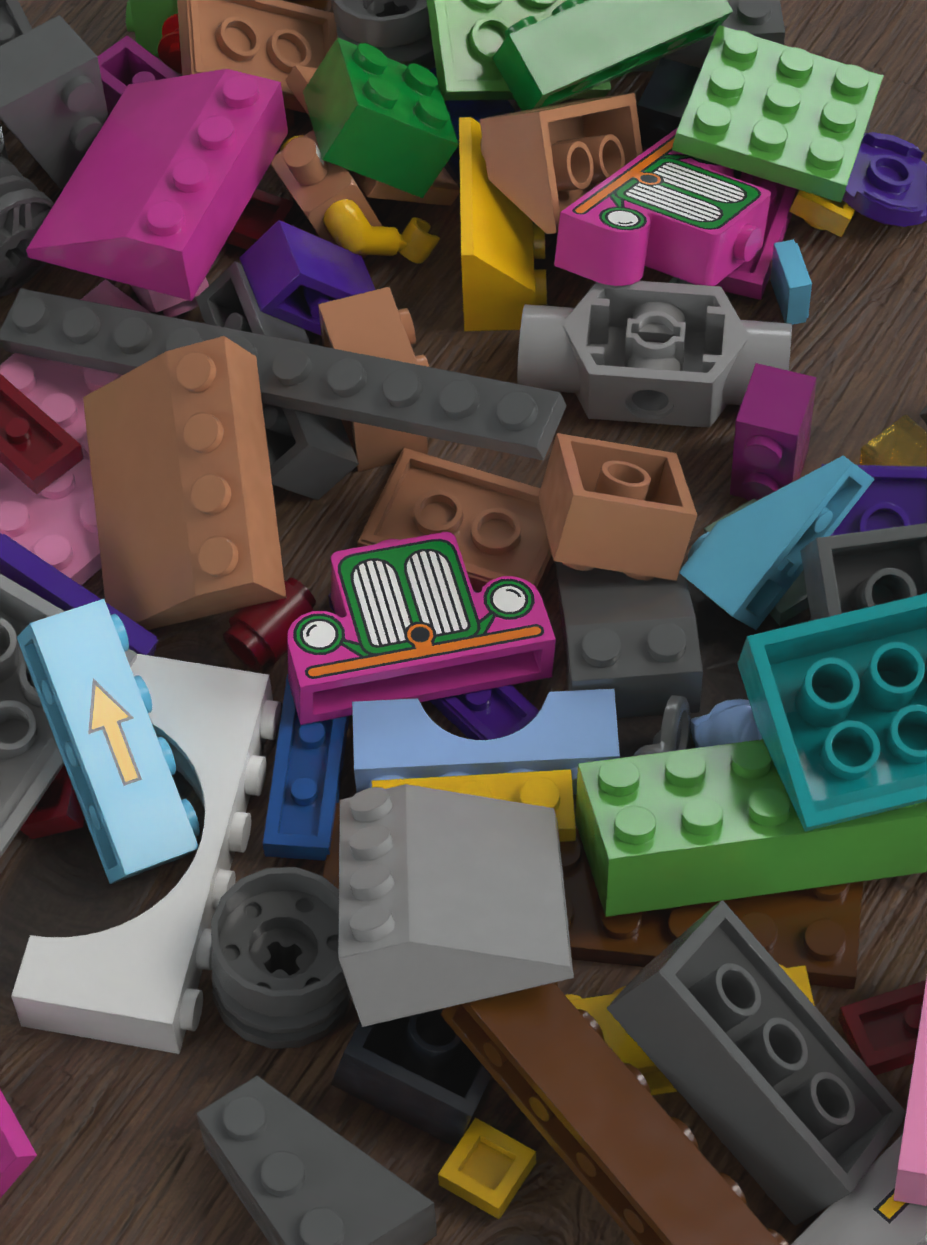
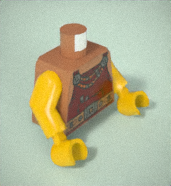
M314 130L306 135H298L288 139L271 162V166L315 234L354 254L361 255L362 258L368 255L394 256L399 252L414 263H423L440 240L438 236L428 233L431 228L428 222L416 217L410 220L402 234H399L395 227H383L347 169L322 160Z

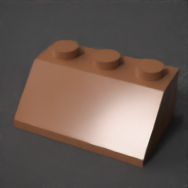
M635 93L576 100L480 119L482 132L481 152L486 161L488 179L546 234L558 233L560 212L643 153Z

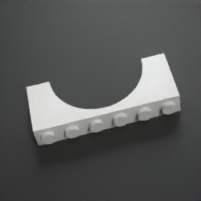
M137 654V659L131 666V670L134 676H141L148 687L152 700V711L148 715L157 738L163 737L168 742L175 759L176 770L191 784L205 809L204 828L197 853L179 883L152 908L132 920L101 932L82 936L41 937L30 935L11 997L20 1024L23 1027L180 1054L186 1030L195 1031L200 1021L203 992L202 990H197L202 970H212L211 920L221 897L235 885L236 876L235 871L230 870L235 851L244 853L249 841L251 814L246 813L250 795L259 796L262 792L267 761L266 757L261 755L266 739L275 740L277 737L282 706L281 702L273 701L268 674Z

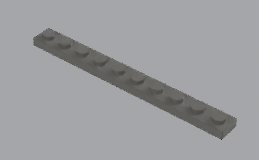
M20 288L0 329V344L5 351L121 375L130 372L166 351L225 336L256 356L263 404L539 460L545 459L567 406L560 392L22 288Z

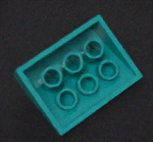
M927 593L747 636L737 663L757 728L804 831L927 802Z

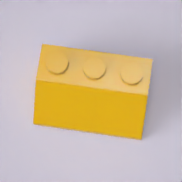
M459 117L464 331L520 330L525 304L547 305L546 269L534 270V259H545V232L539 226L533 224V221L488 179L486 161L481 152V125L471 117Z

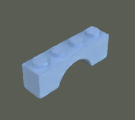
M614 689L549 692L541 710L529 724L511 735L491 740L466 739L445 731L431 720L418 698L352 702L354 773L357 793L372 788L371 781L571 769L573 794L576 795L578 763L620 758Z

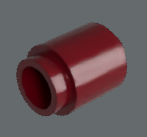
M290 577L286 581L284 580L286 598L240 608L229 619L231 627L223 634L224 641L244 664L254 670H260L266 663L275 664L288 651V630L292 622L301 615L314 611L313 607L316 605L314 596L295 578Z

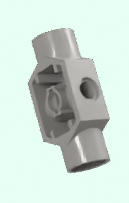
M638 281L632 285L612 286L596 282L575 308L524 305L519 337L517 382L520 385L551 391L575 393L588 419L710 428L727 405L741 406L755 363L789 371L792 323L740 320L720 286Z

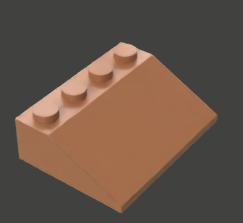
M221 336L166 351L83 397L106 603L146 630H151L286 598L257 358L255 355L227 337Z

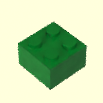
M337 37L303 90L322 160L420 198L425 196L459 146L435 75L421 65L412 63L407 66L387 58L379 49L370 44L360 43L355 45Z

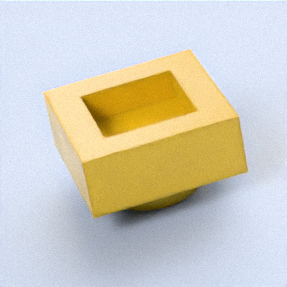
M802 190L798 191L789 212L803 218L810 226L820 230H827L839 237H842L855 211L843 200L840 203Z
M475 1117L438 1173L439 1185L495 1218L500 1219L536 1164V1151Z

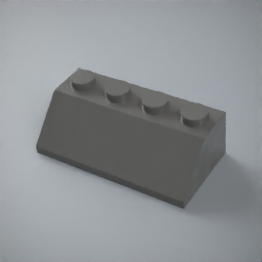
M723 900L713 906L639 971L607 1007L608 1011L621 1024L628 1035L640 1046L671 1082L673 1087L691 1105L794 1226L849 1195L905 1119L906 1111Z

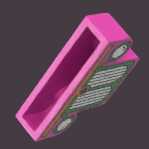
M676 128L560 212L554 266L598 283L612 286L632 285L640 281L644 274V266L695 285L715 286L745 261L749 262L756 252L763 247L771 192L733 178L734 169L673 151L672 147L678 129Z
M450 532L402 540L388 539L374 545L334 552L331 556V601L335 614L327 611H312L303 614L292 622L288 630V682L300 725L353 715L352 702L418 698L420 702L550 678L552 677L556 643L549 617L537 588L525 579L515 576H501L490 580L482 587L481 592H474L456 537Z

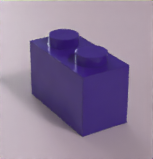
M278 220L240 257L241 264L261 312L320 336L321 327L318 304L376 290L361 255L354 254L343 247L281 220Z

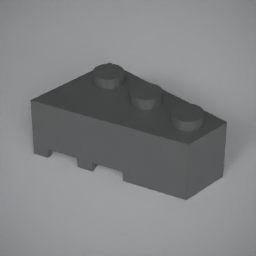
M58 15L0 46V119L37 164L63 191L107 120L108 112L97 55L66 21Z
M260 1077L252 1078L197 1112L206 1150L271 1245H423L437 1236L434 1202Z

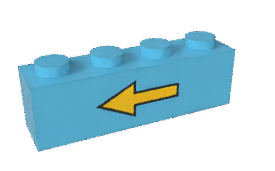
M101 599L30 623L16 638L109 883L113 884L170 863L197 850L199 846L195 837L199 836L200 833L199 822L191 803L187 799L181 800L172 778V775L176 772L175 759L168 742L163 737L157 738L148 715L152 711L151 696L142 677L139 675L134 676L125 654L129 648L128 636L117 614L110 615L105 599Z

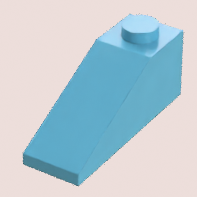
M843 455L718 521L710 532L703 534L695 541L689 551L688 561L679 573L732 617L757 630L803 571L800 550L815 538L830 536L871 485L874 478Z

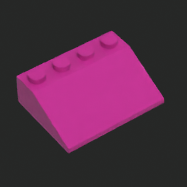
M221 69L129 84L27 247L28 258L192 301L288 134L281 82L230 69Z

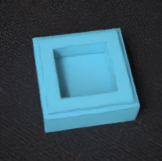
M794 239L776 242L773 246L770 281L785 323H792V325L804 323L809 316L812 289L811 279L798 243H795Z

